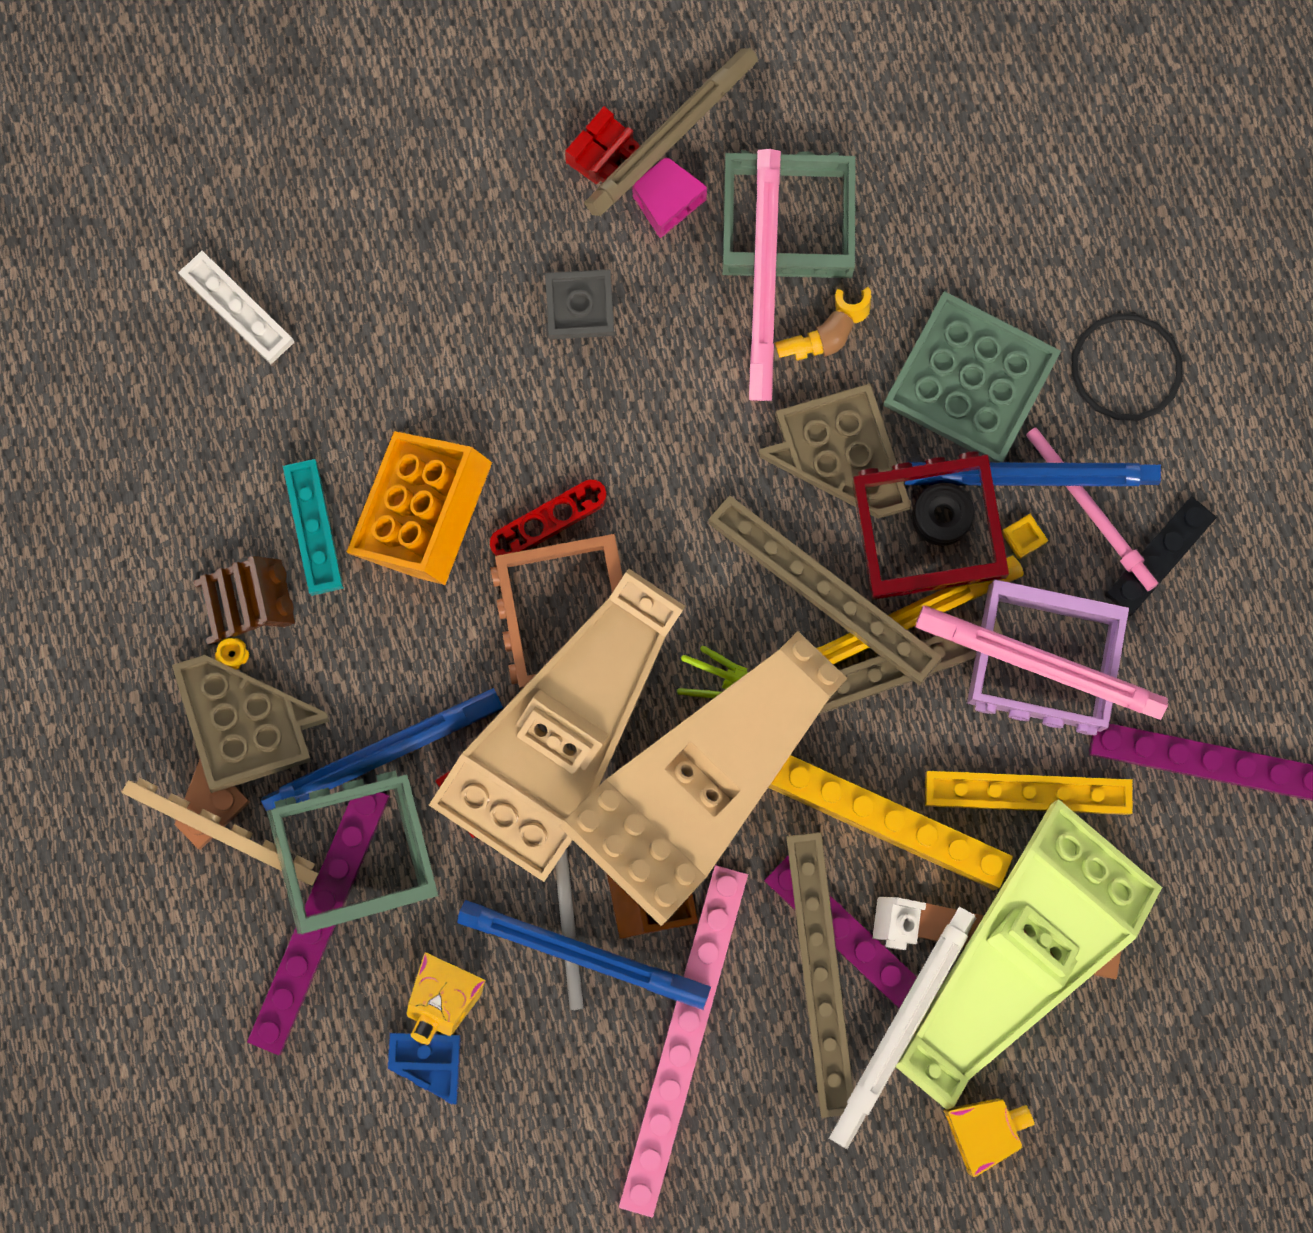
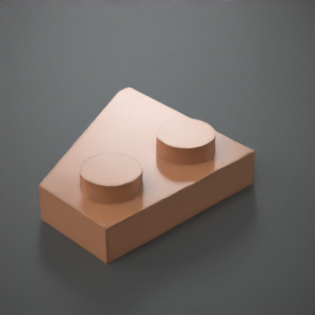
M199 759L184 800L190 802L187 809L197 814H200L202 809H205L221 817L219 824L225 827L250 801L236 786L211 793L201 760ZM178 820L175 822V826L199 850L213 838Z

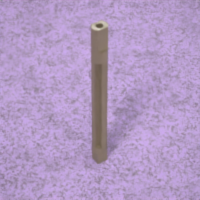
M741 48L727 63L719 68L584 201L590 213L595 216H601L609 207L614 205L758 62L756 53L751 48Z

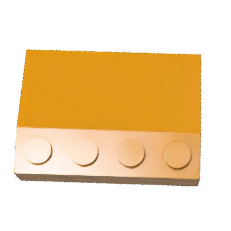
M394 431L346 552L419 579L446 585L492 462L470 446Z

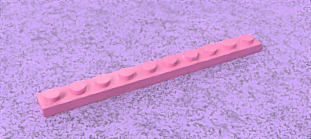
M717 865L714 866L684 973L685 978L711 986V990L704 1010L676 1001L619 1208L653 1218L748 874Z

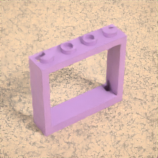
M994 580L989 585L981 627L991 631L994 629L998 602L1109 624L1101 672L1117 678L1129 612L1128 607ZM976 651L967 704L976 705V711L987 714H995L996 710L1009 712V718L1020 721H1029L1030 717L1043 719V725L1053 728H1063V724L1076 726V732L1087 735H1096L1097 731L1101 732L1109 727L1113 702L1097 696L1093 717L982 694L989 655Z

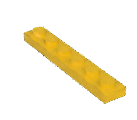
M943 771L925 772V806L1047 811L1049 806L1059 799L1074 813L1133 814L1132 779Z

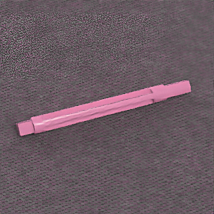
M774 149L758 150L757 206L749 400L772 401L778 198L781 151Z
M923 605L917 619L915 628L1136 712L1161 720L1168 707V698L931 607Z

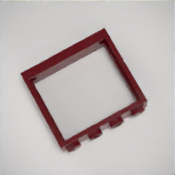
M977 451L960 454L957 460L946 461L945 457H936L926 460V465L912 467L910 462L893 465L890 471L879 472L878 468H869L859 471V476H853L852 484L872 600L1002 580L1008 577L1009 569L988 455L979 456ZM978 469L995 563L881 581L866 488Z

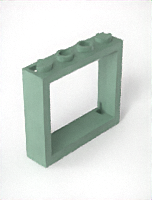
M741 150V153H725L722 275L754 276L755 253L733 252L734 175H757L758 154H750L746 150ZM808 151L799 152L796 155L781 153L780 176L843 177L842 255L777 253L776 276L852 278L855 269V156H839V152L829 155H815Z
M395 770L376 775L377 782L364 785L363 779L342 784L344 791L330 794L329 788L308 793L310 800L296 803L295 796L275 801L276 808L267 811L298 934L312 932L438 896L407 774L397 777ZM394 789L418 886L306 916L282 818Z

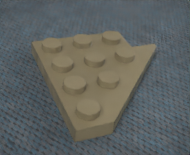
M871 384L777 410L775 416L784 442L759 449L758 451L761 459L856 507L852 484L853 476H859V471L869 468H878L879 472L890 471L892 466L897 464ZM903 482L866 488L870 515L878 519L907 511L911 508Z
M206 655L172 665L211 793L311 762L301 730L329 722L326 712Z

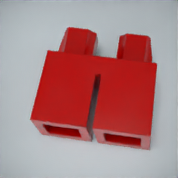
M604 106L586 126V131L583 129L565 150L566 163L597 185L600 181L604 182L618 168L615 163L620 158L626 160L641 145L633 139V130L629 127L625 128L614 119V114Z

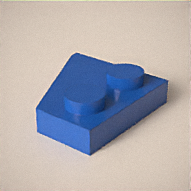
M390 1033L388 1069L414 1082V1084L426 1091L432 1092L446 1100V1102L457 1105L461 1035L447 1036L444 1034H434L430 1044L426 1045L413 1039L411 1033Z

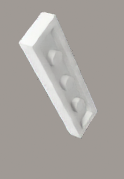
M203 251L197 254L178 272L181 278L270 364L294 343L293 338Z

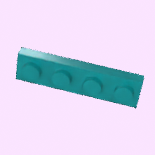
M316 459L285 465L283 470L309 594L313 596L344 589L318 463Z

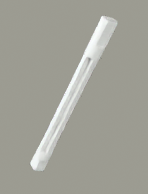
M959 907L950 924L946 925L847 1101L848 1105L829 1139L848 1149L864 1118L872 1110L968 938L967 934L976 920L974 914Z

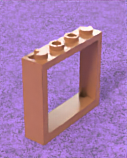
M615 534L495 556L497 566L491 567L494 587L500 586L502 592V599L496 600L500 619L506 618L509 630L502 632L506 652H513L515 663L508 665L512 685L518 684L520 691L536 674L527 675L508 567L603 550L611 593H613L623 577Z

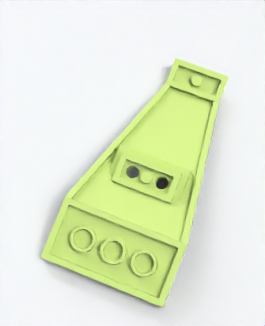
M1059 799L1053 802L935 995L898 1061L896 1068L946 1110L953 1108L969 1079L1137 938L1162 887Z

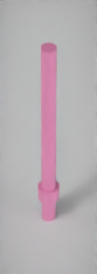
M1037 427L1026 434L1027 438L1047 463H1064ZM1066 486L1122 558L1120 562L1128 572L1132 571L1147 591L1156 587L1159 583L1143 564L1145 559L1137 549L1132 550L1084 487Z

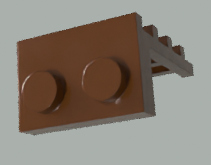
M251 556L244 562H235L231 567L217 569L215 573L210 575L204 574L199 579L194 580V586L202 587L210 622L212 636L206 638L207 645L216 644L262 626L286 627L295 624L294 606L289 596L286 583L287 574L282 565V560ZM233 574L244 619L243 625H241L231 575ZM215 581H218L228 626L227 631H225Z

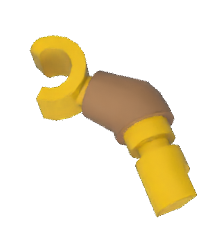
M866 287L861 291L862 301L857 304L846 303L844 301V291L837 289L835 294L836 311H833L822 325L817 326L816 331L807 333L805 338L802 335L774 342L779 358L793 354L795 360L799 361L808 358L807 354L812 353L813 356L822 354L826 357L842 349L853 324L865 320L869 315L871 309L870 288Z

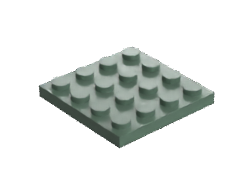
M944 291L886 397L883 406L971 452H979V456L988 455L991 462L1003 463L1061 350Z

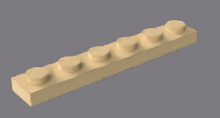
M139 778L137 783L127 781L122 791L123 794L282 871L274 843L265 839L263 845H260L250 840L252 832L235 824L230 830L219 824L221 817L205 809H202L201 813L197 814L187 809L190 802L172 793L168 799L155 793L158 786L142 778ZM296 855L293 864L297 879L312 886L319 874L313 871L315 863Z

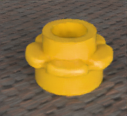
M228 638L221 641L215 653L217 661L236 670L240 668L241 664H245L249 658L246 644L238 638ZM233 651L235 652V656L230 657L229 653Z

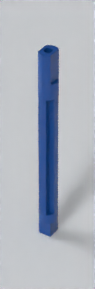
M910 462L912 467L926 465L925 462ZM989 462L994 486L1159 485L1161 482V465H1140V463ZM978 469L905 481V485L951 483L954 485L981 486Z
M492 688L279 787L278 790L263 796L261 802L267 812L276 808L275 801L294 796L296 803L309 800L308 793L325 788L330 790L504 708L495 689Z
M465 900L459 911L457 923L499 936L704 1010L711 986L657 967L653 968L503 915L496 910Z

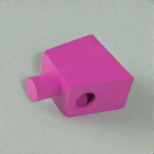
M667 157L654 167L652 166L632 186L633 198L660 238L707 200V187Z

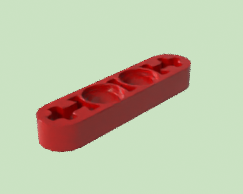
M592 479L583 481L498 529L490 538L489 545L492 554L498 556L529 550L600 510L604 506L607 497L604 485ZM590 488L593 492L599 490L600 493L597 495L598 501L596 503H593L590 499L581 503V508L584 510L578 512L576 503L571 497L576 495L577 501H580L586 497V489ZM559 504L569 505L572 508L571 517L564 521L556 519L553 515L555 507ZM537 520L543 524L544 528L539 536L530 537L525 533L524 528L529 521ZM519 528L520 535L526 542L525 544L520 545L519 539L510 544L511 551L505 552L504 549H496L500 545L499 539L501 537H504L507 541L516 537L513 530Z

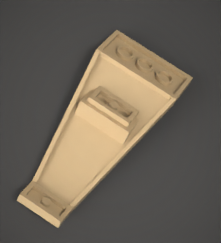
M628 569L611 596L463 751L429 806L544 882L572 842V839L559 825L601 784L664 640L686 606L631 569ZM538 724L545 725L547 732L539 730ZM566 744H573L576 747V751L569 750Z
M797 631L778 651L608 777L559 827L662 926L708 876L826 702L848 678Z

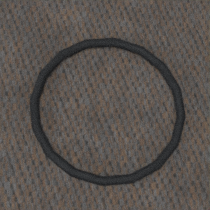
M1114 314L1095 321L1080 335L1072 353V378L1080 396L1096 412L1115 420L1139 421L1160 413L1175 399L1183 380L1182 356L1174 338L1159 323L1138 314ZM1116 320L1138 321L1154 328L1169 343L1176 359V379L1170 394L1156 408L1140 414H1118L1100 406L1085 391L1078 375V356L1085 339L1099 326Z

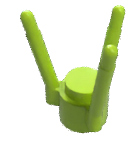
M701 646L700 651L729 668L727 671L687 655L681 656L682 661L724 678L723 689H727L748 673V668L733 663L706 646ZM677 689V694L703 698H715L722 693L720 691Z

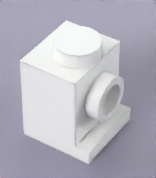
M878 897L873 938L885 940V947L900 950H906L907 944H917L921 910H925L926 903L896 897Z

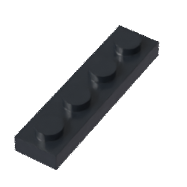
M1193 496L1187 499L1140 553L1145 559L1143 564L1159 584L1217 518ZM1126 570L1106 592L1105 596L1118 606L1128 607V615L1132 616L1156 587L1147 591L1134 573Z

